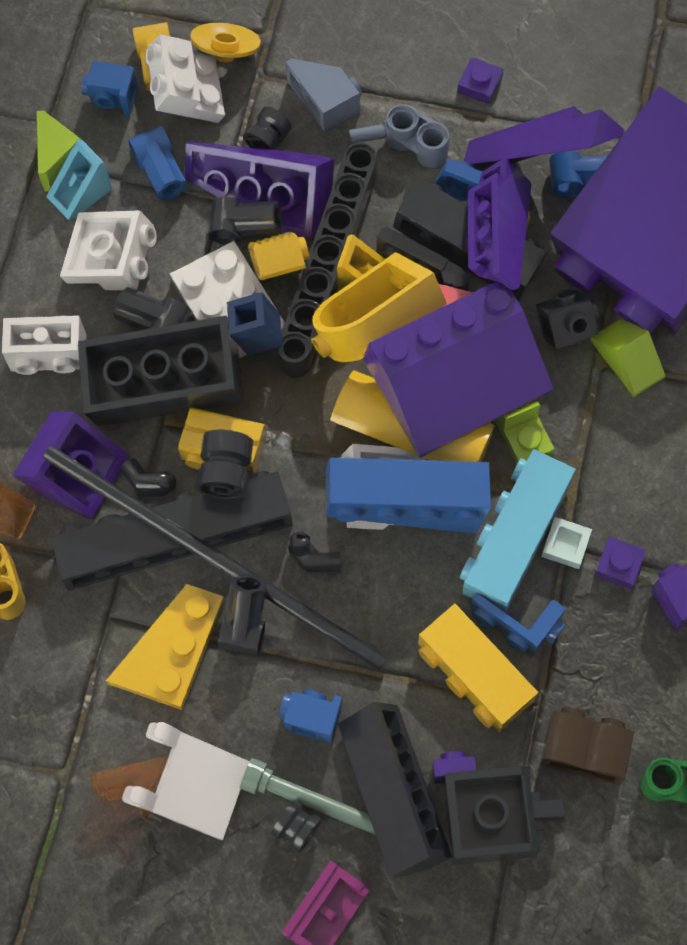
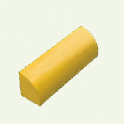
M353 370L339 394L330 421L417 455L375 379ZM489 423L423 456V458L431 461L482 462L495 425Z

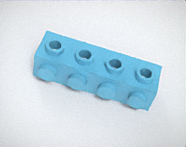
M535 449L532 450L528 460L522 458L519 460L511 477L512 480L516 481L511 493L503 491L494 512L499 514L493 526L486 524L479 537L477 545L482 547L476 560L471 557L468 558L460 574V579L464 580L462 594L473 599L478 593L506 613L572 483L576 471L575 468Z

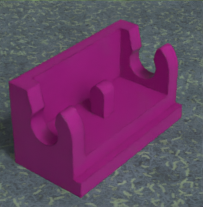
M330 860L283 929V936L295 945H334L368 895L369 890L365 888L363 883Z

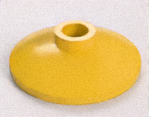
M229 23L200 25L192 30L190 38L192 44L197 49L215 56V59L221 62H231L234 58L252 55L259 50L261 43L259 36L253 31Z

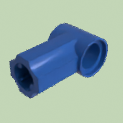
M156 127L128 139L137 165L140 169L144 168L158 198L169 200L179 196L182 190L187 187L186 180L173 157V149L163 127Z
M574 150L551 155L549 163L552 194L560 198L578 196L607 156L581 157V154Z

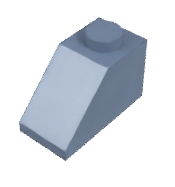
M297 59L286 61L287 82L324 132L360 113V97L362 96L360 86L353 77L348 78L341 67Z

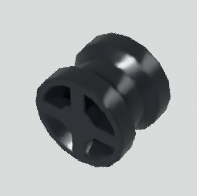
M293 800L276 822L271 834L278 839L285 838L291 843V848L300 853L319 828L322 819L316 814H307L303 811L302 804Z

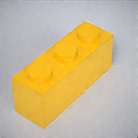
M456 604L451 606L419 634L418 645L421 648L418 652L430 667L434 669L438 666L448 676L445 681L459 698L466 696L475 706L473 713L485 727L490 728L493 725L500 733L535 702L538 691Z

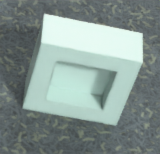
M554 517L541 557L579 569L592 529Z

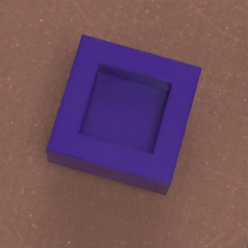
M471 57L458 83L457 92L490 104L503 77L504 69Z
M609 536L594 576L632 589L646 550Z
M462 751L441 754L440 760H433L434 784L443 783L445 773L476 770L475 756L465 757V752Z

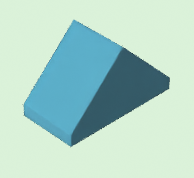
M77 140L46 197L68 220L75 219L78 213L84 212L112 190L105 163L83 140Z

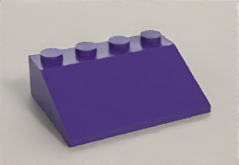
M497 281L370 342L363 357L364 362L419 458L553 391V386L522 307L511 289Z

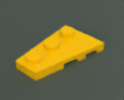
M186 584L106 680L108 685L183 710L225 602L224 596Z

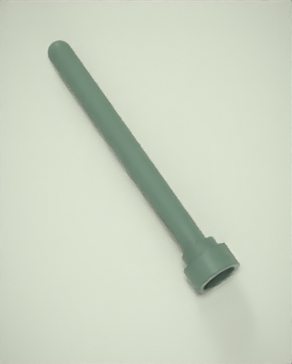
M251 758L242 778L240 789L256 795L257 791L265 794L267 790L291 801L296 800L303 806L375 834L368 813L274 776V771L267 768V763Z

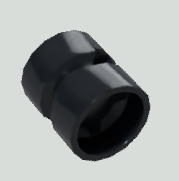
M219 429L205 432L200 453L201 459L205 462L201 464V468L198 470L197 491L217 499L232 500L244 498L247 495L249 484V470L245 467L251 464L253 439L246 434L232 430Z

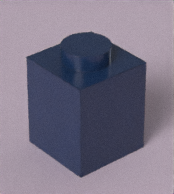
M262 292L227 302L229 335L247 356L283 346L280 313Z

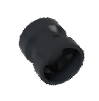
M266 106L257 115V123L250 125L246 130L243 140L249 148L277 150L278 141L288 135L292 125L288 118L280 111Z

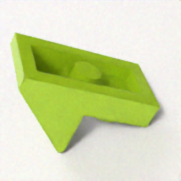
M536 400L495 420L516 464H518L521 458L528 460L533 449L548 456L554 454L555 448L538 417L541 406Z

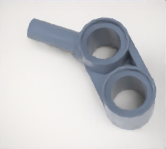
M399 104L391 108L387 114V120H383V124L349 130L351 144L385 138L389 146L395 150H411L415 152L418 162L428 168L441 166L448 157L449 132L442 123L429 118L406 104ZM404 126L407 129H399L397 127ZM434 143L438 146H428L427 144Z

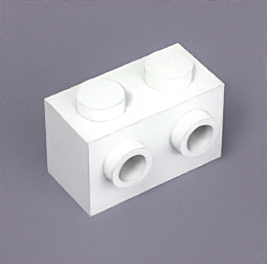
M79 316L3 318L2 354L11 372L15 371L23 375L35 374L41 370L71 373L75 369H80L78 341L86 340L87 335Z

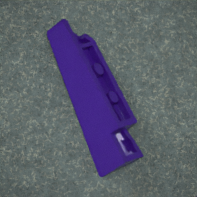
M575 106L470 140L464 162L471 165L500 161L506 157L513 164L539 155L588 149L623 136L624 128L601 109L583 114Z
M505 157L483 171L479 184L468 191V268L479 277L500 282L507 288L516 290L520 286L532 185L530 180Z

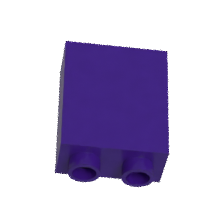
M660 86L550 233L555 250L561 255L553 269L567 282L588 294L598 281L622 297L613 309L615 313L623 320L648 330L650 335L659 323L676 334L687 320V104Z

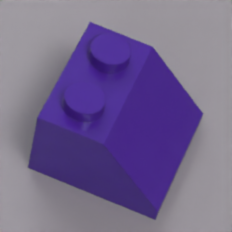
M51 411L13 473V476L42 497L83 517L92 519L104 497L44 460L45 452L52 445L112 484L120 472L121 465L127 460L129 454L76 413Z

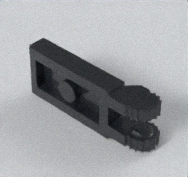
M387 226L381 229L377 236L376 252L384 259L396 252L434 272L438 284L465 291L469 290L470 275H468L465 269L462 270L460 266L448 261L449 259Z

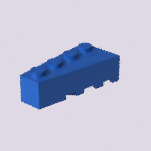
M330 457L326 469V517H333L341 522L359 520L476 534L491 508L489 462Z

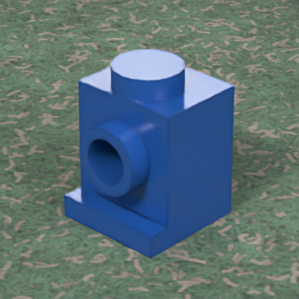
M92 61L89 74H84L82 79V95L89 96L93 105L104 109L120 108L125 116H131L139 87L135 69L132 66Z
M305 689L303 694L294 691L292 695L285 693L279 711V717L284 718L285 731L332 744L343 707L342 697L334 695L333 701L329 702L326 701V695L314 690Z

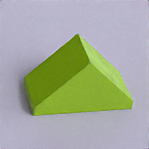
M37 111L38 175L44 191L49 192L76 141L81 140V138L45 111Z
M619 319L598 332V335L590 337L591 343L633 397L665 378L664 370L648 330Z

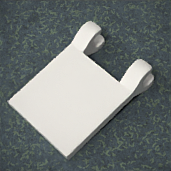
M164 722L150 723L146 737L157 743L172 747L156 793L140 786H127L122 797L123 802L153 812L216 839L223 840L240 792L242 778L250 761L185 734Z

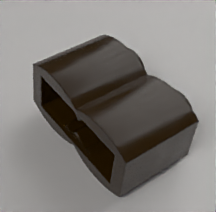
M562 708L561 712L554 711L549 720L540 765L562 772L582 775L605 783L621 785L626 777L634 731L626 729V724L617 719L602 718L601 722H595L585 718L586 714L577 709Z

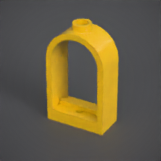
M395 252L329 297L317 308L312 322L318 335L312 338L311 341L323 358L329 355L331 359L338 362L357 361L363 359L370 342L438 310L447 302L434 272Z

